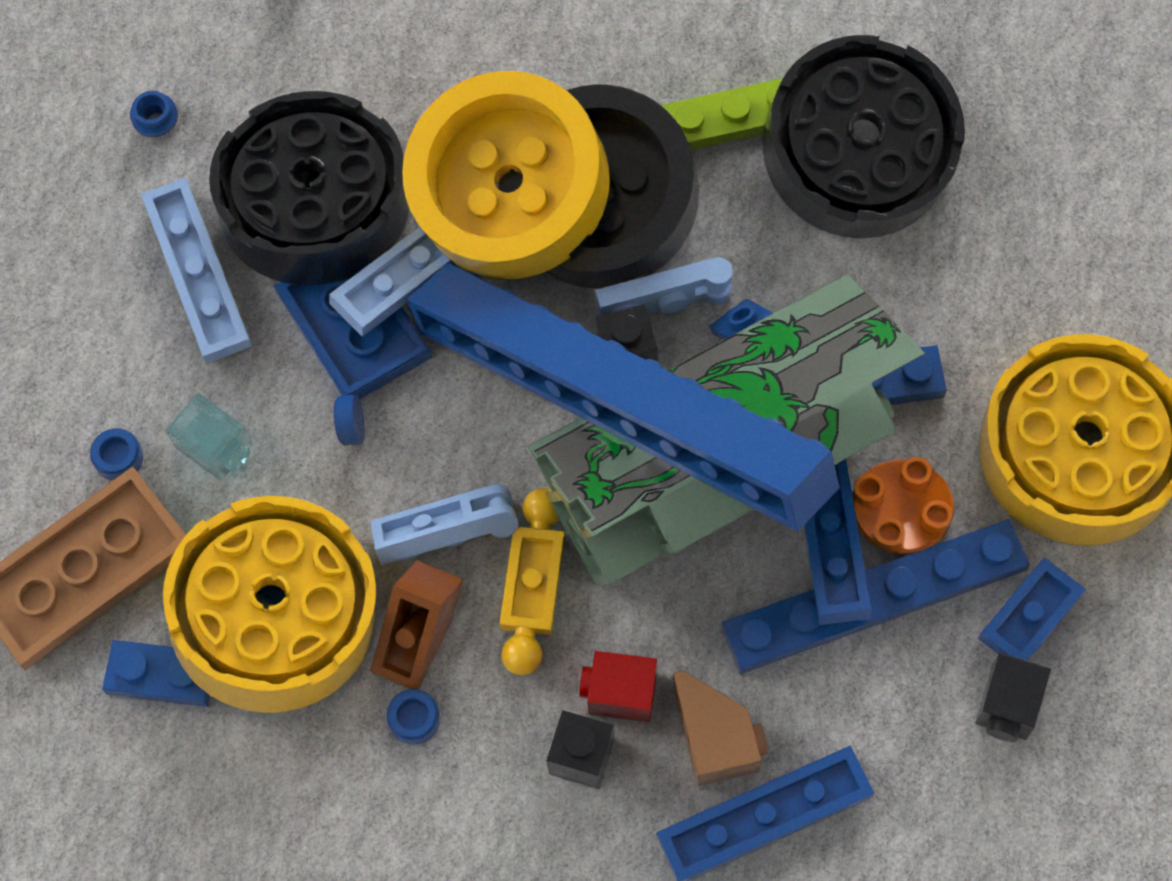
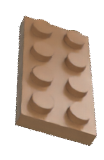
M133 466L0 561V639L25 671L168 567L176 548L186 536Z

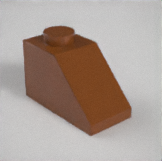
M416 560L393 585L370 672L410 689H419L452 622L464 579Z

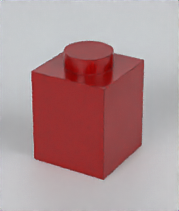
M594 651L592 667H582L579 697L588 698L589 715L651 722L658 658Z

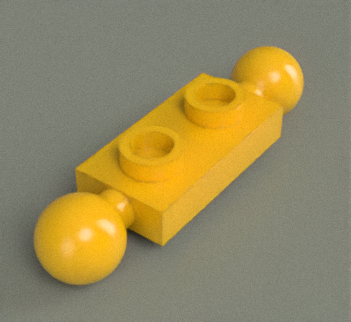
M548 488L535 489L526 496L522 509L525 519L530 524V528L517 527V530L512 534L499 625L500 630L515 631L514 636L509 638L503 645L501 659L505 668L518 676H526L535 672L542 662L543 651L541 645L535 639V634L552 636L565 534L562 531L550 530V527L555 525L559 518L546 495L551 491Z

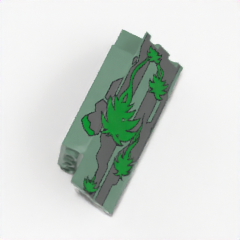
M846 274L667 371L683 379L691 378L697 381L704 389L724 399L732 398L739 402L746 410L765 419L773 418L780 422L787 430L807 440L815 439L820 441L831 451L835 465L897 431L891 421L894 418V411L888 398L882 391H875L871 383L926 353ZM582 418L576 419L572 423L527 446L551 489L546 495L551 501L562 526L594 584L610 585L664 554H675L754 510L748 505Z

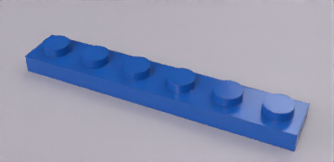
M1010 519L865 570L872 608L871 619L819 625L814 591L812 589L723 621L722 630L739 673L743 674L1028 570L1030 563Z

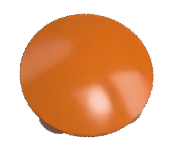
M915 456L907 460L897 459L880 463L860 476L855 483L852 496L858 530L867 541L884 551L895 554H912L925 550L938 543L947 533L952 523L954 500L951 490L946 481L939 473L932 469L931 464L924 458Z

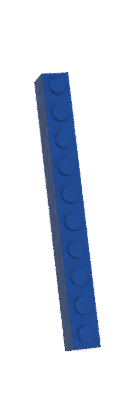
M447 262L407 298L422 335L797 532L840 488L833 455L820 441L815 439L807 440L787 430L777 420L773 418L765 419L746 410L736 400L732 398L724 399L704 389L697 381L691 378L683 379L665 370L655 360H645L627 351L618 342L613 340L606 341L590 333L581 324L563 320L553 315L543 305L538 304L535 306L517 297L508 288L502 287L500 289L484 281L479 275L469 271L466 272Z

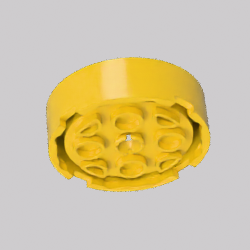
M496 71L477 75L456 84L441 94L426 109L416 123L406 146L402 171L403 187L408 206L415 220L434 245L464 270L494 279L531 277L551 270L569 259V254L580 245L588 234L592 235L598 226L607 203L610 180L609 166L603 145L580 103L568 91L551 80L520 71ZM510 169H514V171L523 175L521 186L514 192L506 193L499 190L497 183H499L504 174L510 172Z
M1074 334L1049 339L1030 348L1027 354L1017 360L1009 369L1005 370L994 388L981 423L979 458L984 477L992 494L1016 521L1029 530L1057 542L1072 545H1101L1122 540L1139 532L1154 521L1164 510L1172 498V377L1169 379L1159 367L1148 359L1150 356L1148 353L1116 338L1093 334ZM1080 422L1094 423L1101 430L1102 440L1093 443V445H1088V442L1083 441L1077 435L1074 428Z
M285 496L253 497L231 503L230 509L215 515L206 522L202 519L187 533L176 548L167 568L163 588V605L176 657L188 676L202 690L230 706L263 713L285 712L309 706L328 697L345 684L357 671L370 648L376 624V583L371 560L368 553H365L361 544L351 533V528L335 514L319 505ZM276 585L285 592L286 598L266 609L263 604L256 600V594L262 587Z

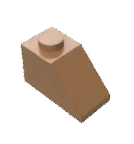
M684 670L674 672L673 689L697 786L758 773L761 765L760 756L768 754L767 742L761 723L752 725L747 708Z

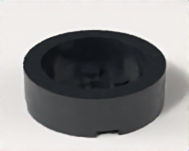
M851 35L832 39L816 46L800 57L782 79L767 114L763 129L762 145L765 166L769 178L781 199L793 212L809 224L828 233L850 238H873L892 234L906 228L921 218L933 206L957 170L962 145L965 140L962 108L958 96L945 74L928 57L911 46L907 45L905 49L893 43L879 40L880 36ZM860 120H869L874 123L879 132L878 138L873 142V140H863L857 135L854 136V123Z
M607 84L586 85L566 90L586 111L603 145L609 166V182L615 187V193L611 200L606 203L603 215L592 235L588 234L580 245L569 254V259L546 271V273L565 283L592 289H601L641 276H649L663 267L679 251L687 239L696 218L699 203V184L686 136L677 121L663 106L635 90ZM510 169V172L500 178L498 183L499 190L506 193L514 192L521 186L523 175L514 171V169Z
M303 91L282 95L248 111L250 117L232 133L228 130L222 137L210 166L209 184L212 200L228 244L240 260L259 274L279 282L295 285H320L344 280L356 275L392 248L401 235L409 214V206L403 187V151L399 139L384 117L380 119L372 112L363 108L361 101L343 94L326 91ZM315 170L320 172V176L310 183V187H305L304 183L296 181L297 176L303 171Z

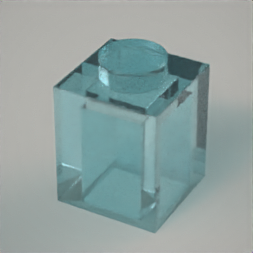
M199 393L196 394L165 430L177 450L220 481L229 471L234 472L244 464L249 456L250 447L253 444L244 425Z

